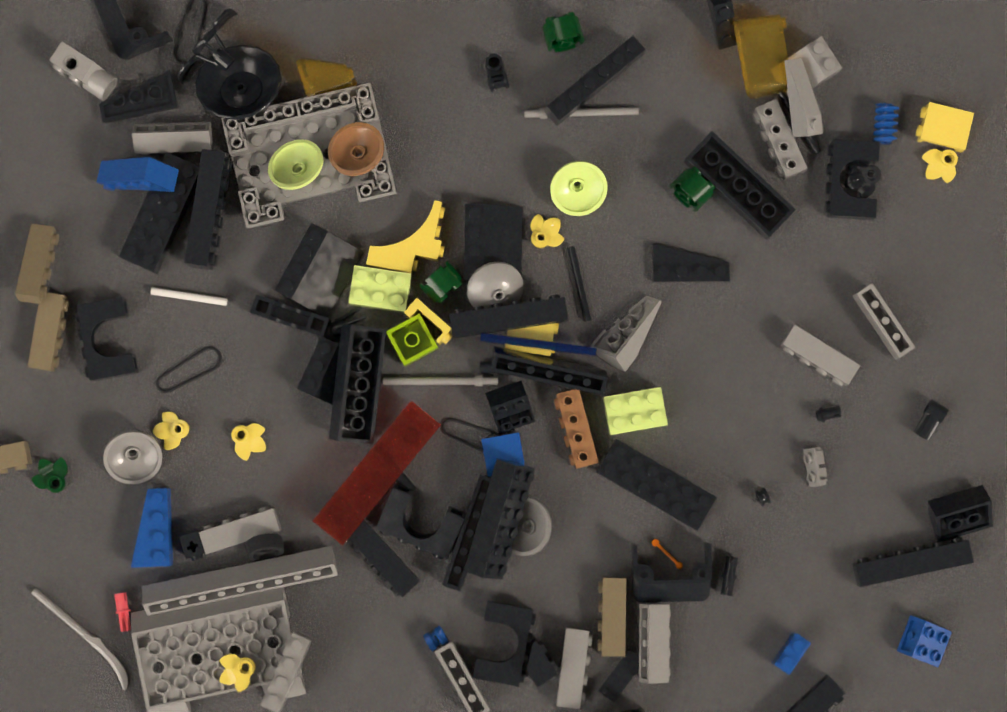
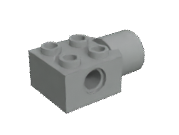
M64 42L60 43L49 60L53 64L52 68L65 78L69 76L68 78L74 84L81 88L83 87L102 101L110 96L117 84L116 77Z

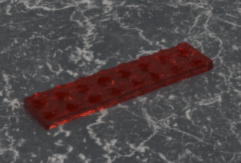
M410 401L317 514L313 522L343 546L441 425L414 402Z

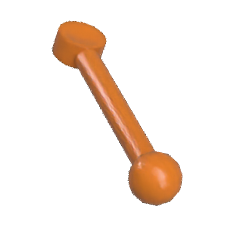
M658 539L652 540V545L655 547L657 546L672 562H674L676 564L677 569L683 568V563L678 562L668 551H666L659 544Z

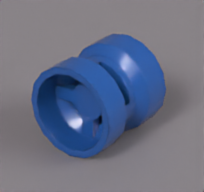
M440 625L434 628L433 632H427L423 635L432 652L439 645H445L449 642Z

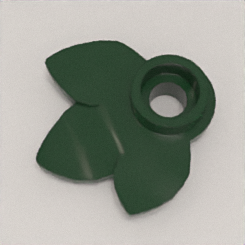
M62 457L57 459L55 463L46 459H40L38 464L39 474L31 478L33 484L39 489H48L53 493L61 492L66 486L65 476L68 473L66 461ZM55 480L59 481L58 487H55L53 485V482Z

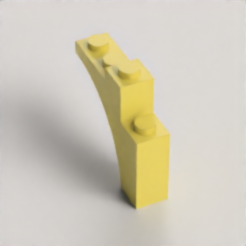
M434 200L432 210L424 224L407 239L388 246H370L366 265L378 269L412 274L413 271H417L418 260H415L416 257L438 261L439 257L443 258L445 246H442V241L435 239L440 236L441 226H438L440 218L443 219L445 212L442 202Z

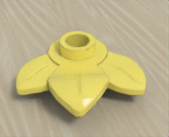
M932 149L922 156V159L929 164L925 173L927 179L934 180L942 177L946 183L954 179L958 156L953 150L940 151ZM945 156L950 157L951 161L949 163L945 161Z
M537 214L530 224L533 232L531 235L532 244L537 248L559 246L564 241V237L558 234L561 227L560 219L549 218L545 221L540 214ZM537 236H542L544 240H539Z
M163 412V422L158 423L152 432L157 438L164 439L165 450H172L180 445L181 438L188 435L189 425L185 420L179 419L174 412ZM178 426L181 427L180 432L177 431Z
M252 423L247 427L238 425L232 430L231 437L235 442V452L241 459L247 461L251 451H266V444L263 438L260 437L264 433L265 428L259 424ZM240 431L245 433L242 439L238 437Z
M235 654L223 656L219 661L226 669L221 674L219 682L227 685L235 684L238 692L245 690L250 684V676L255 672L256 666L254 661L248 657L240 658ZM243 664L249 665L248 671L243 670Z

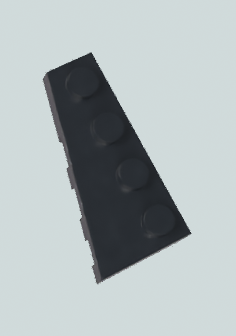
M168 70L164 74L148 80L146 83L137 85L123 94L120 93L99 103L102 122L105 124L178 108L171 71Z
M653 244V282L730 281V262Z

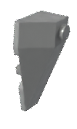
M802 58L785 60L793 137L823 134L822 112Z
M645 296L629 309V314L622 320L618 318L611 329L602 331L589 349L611 367L626 372L636 359L662 302Z

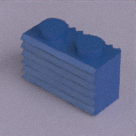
M791 632L785 644L782 645L783 648H780L781 651H778V654L774 657L772 664L790 675L811 643L796 632Z

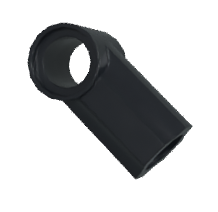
M931 399L923 411V417L913 432L921 438L929 440L938 424L945 419L949 409Z

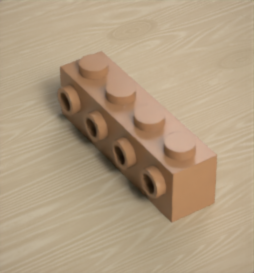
M574 389L556 394L557 398L553 400L556 410L561 412L562 417L558 419L561 429L565 428L567 436L563 437L566 447H570L572 453L568 455L571 466L575 465L577 469L599 463L580 391Z

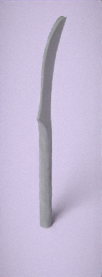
M35 588L31 594L74 629L109 662L118 676L122 689L125 691L128 687L127 672L122 663L103 644L101 638L90 634L40 592V590Z

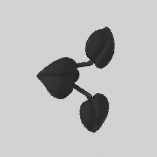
M226 9L215 21L213 28L195 45L193 53L196 55L191 57L179 71L178 78L181 84H184L189 70L198 59L210 62L216 67L219 65L225 71L233 65L235 59L229 54V50L225 48L216 32L230 18L238 15L236 11ZM213 36L216 38L222 50L220 48L215 50L210 44H208V42L213 38ZM205 46L214 53L212 55L214 60L199 54Z

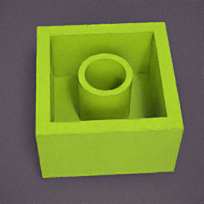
M420 313L386 331L405 367L439 349Z

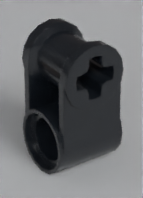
M496 53L488 55L486 58V71L490 92L503 87L508 89V78L501 56ZM496 59L499 61V66L493 68L489 65V61Z

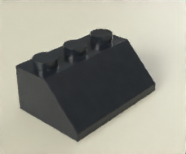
M322 336L320 337L297 387L298 390L333 405L339 344Z
M983 485L927 501L928 513L937 542L993 527L992 500Z

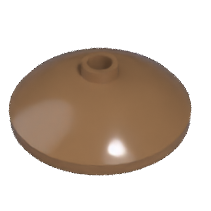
M363 122L351 123L339 129L332 137L328 146L330 163L338 172L348 176H358L371 171L380 162L384 153V140L380 132L374 126Z

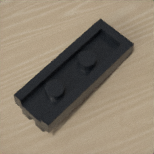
M628 649L625 657L623 656L598 691L614 703L639 670V656Z

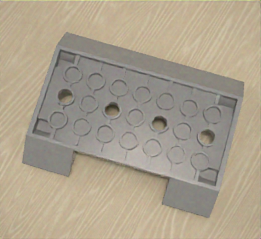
M371 83L268 106L263 111L248 118L237 120L221 118L229 154L234 165L239 187V198L247 229L283 221L282 204L355 187L359 203L396 194L385 141L384 153L380 162L371 171L362 175H344L332 166L329 159L324 157V152L328 149L334 134L348 124L356 122L368 123L374 126L383 137ZM303 139L314 142L323 154V166L318 176L311 183L299 189L285 190L277 187L268 174V164L276 150L294 140ZM254 166L260 168L259 175L255 177L250 175V169Z
M284 587L147 616L145 610L132 612L131 635L147 712H191L189 701L237 691L235 684L227 685L219 682L221 674L226 669L219 660L223 656L231 654L230 648L232 645L240 647L241 652L238 655L240 658L248 657L255 663V672L250 676V684L247 688L262 685L266 694L292 635L289 622L290 613ZM270 637H276L279 640L277 647L272 648L269 646L268 640ZM198 653L202 656L200 664L193 663V654ZM156 662H161L164 665V670L161 673L154 670ZM243 664V670L248 671L249 665ZM301 667L287 698L306 694Z

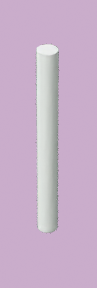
M156 287L151 288V295L227 306L228 298Z

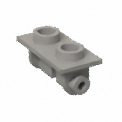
M820 447L803 449L809 486L827 485L826 468H819V464H825L823 450Z

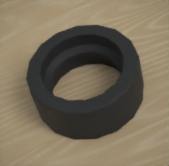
M261 534L248 539L246 542L248 557L254 561L277 558L285 552L283 539L279 534Z

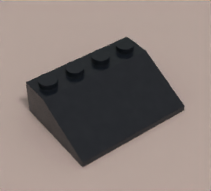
M465 204V283H468L470 277L478 268L490 262L508 263L514 266L522 277V207Z
M311 223L275 291L307 309L328 318L353 273L354 265L358 264L364 252Z

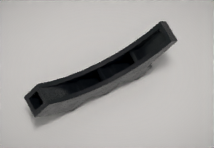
M707 0L718 49L721 50L737 45L732 0Z

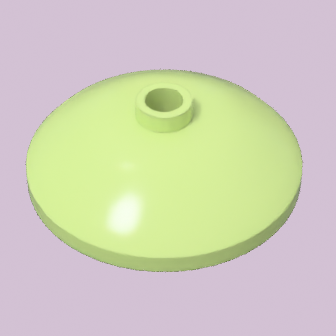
M303 139L290 141L282 145L272 155L268 164L269 177L279 188L285 190L302 188L311 183L320 173L323 166V154L320 148L312 141Z
M574 161L565 164L555 173L550 184L551 197L556 207L572 216L587 215L598 209L604 202L608 189L603 172L596 165L587 161ZM575 182H580L578 186H574Z

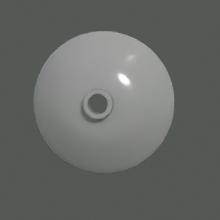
M490 262L481 266L472 274L467 285V296L473 307L484 306V309L492 308L491 305L503 303V306L511 305L510 302L520 300L524 288L523 279L514 266L505 262Z
M125 431L114 436L106 445L103 454L104 466L107 472L119 482L126 484L143 483L151 479L159 471L162 464V450L159 443L151 435L141 431ZM130 450H135L136 452H135V453H130L129 451H130Z
M528 498L524 504L523 516L517 528L518 534L512 545V553L520 556L536 554L549 540L551 534L550 515L545 506L535 499Z

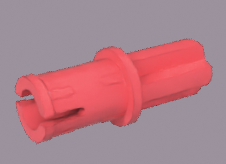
M127 592L114 594L117 610L115 614H118L120 630L121 632L130 631L129 612H131V609L128 607Z

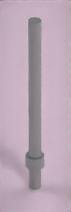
M638 107L584 108L576 110L569 117L638 115L639 110ZM546 108L524 110L525 118L540 117V119H547L549 116L545 113Z
M475 375V377H383V385H475V387H483V385H498V377H483V375Z

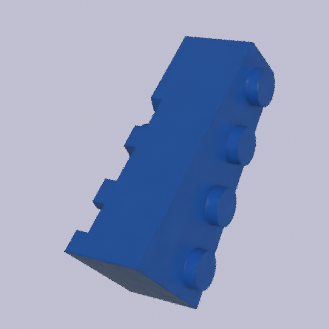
M150 157L101 161L96 183L103 185L104 189L110 191L121 189L174 192L179 170Z
M171 488L147 489L131 568L172 566Z

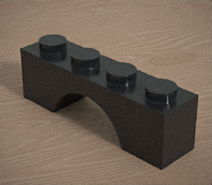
M260 295L255 296L250 311L255 316L326 338L331 323L330 318L303 311Z

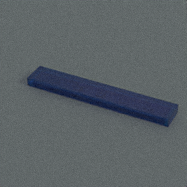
M482 333L480 337V342L593 357L596 356L597 350L594 347Z

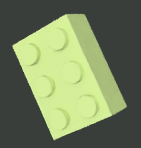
M354 265L348 303L352 306L404 313L408 308L412 274Z
M661 387L603 397L609 436L668 425Z

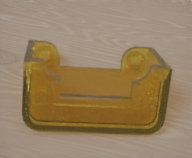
M781 14L733 20L745 90L749 99L787 92L785 60L789 59L784 38V29L787 28L785 17L781 18Z
M308 58L295 60L307 97L358 86L356 79H353L355 77L352 68H347L346 64Z

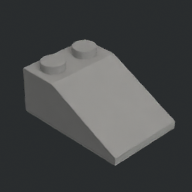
M822 36L786 59L802 58L812 88L836 75L842 69ZM784 60L770 71L788 96Z

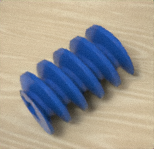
M887 103L875 104L878 106L875 109V113L878 115L874 117V120L877 121L874 124V128L877 130L873 132L876 138L872 142H880L882 145L892 144L891 141L897 140V137L892 136V133L898 132L897 129L893 128L894 125H898V122L894 121L893 118L899 117L894 111L899 110L900 107Z

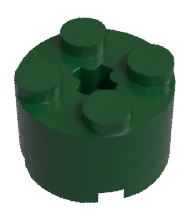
M574 12L566 13L558 18L552 16L545 19L546 23L543 25L542 30L548 51L551 52V49H554L555 53L565 52L576 48V43L580 42L581 45L585 41L579 18L575 16Z
M696 167L686 168L670 184V189L672 187L675 189L673 194L678 201L686 208L693 207L692 211L697 212L713 196V190L715 189L713 183L709 180L706 181L701 176L700 170Z
M448 260L444 262L447 266L444 268L442 266L438 267L425 279L427 282L425 285L422 283L419 285L434 303L438 301L440 304L448 297L446 293L451 288L455 291L462 284L460 280L463 277Z

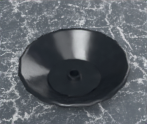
M249 45L227 47L226 49L229 50V54L235 59V62L225 71L219 65L216 67L214 64L206 61L201 66L195 82L197 98L205 110L219 118L237 120L252 117L266 109L277 97L282 83L280 66L270 53L259 47Z

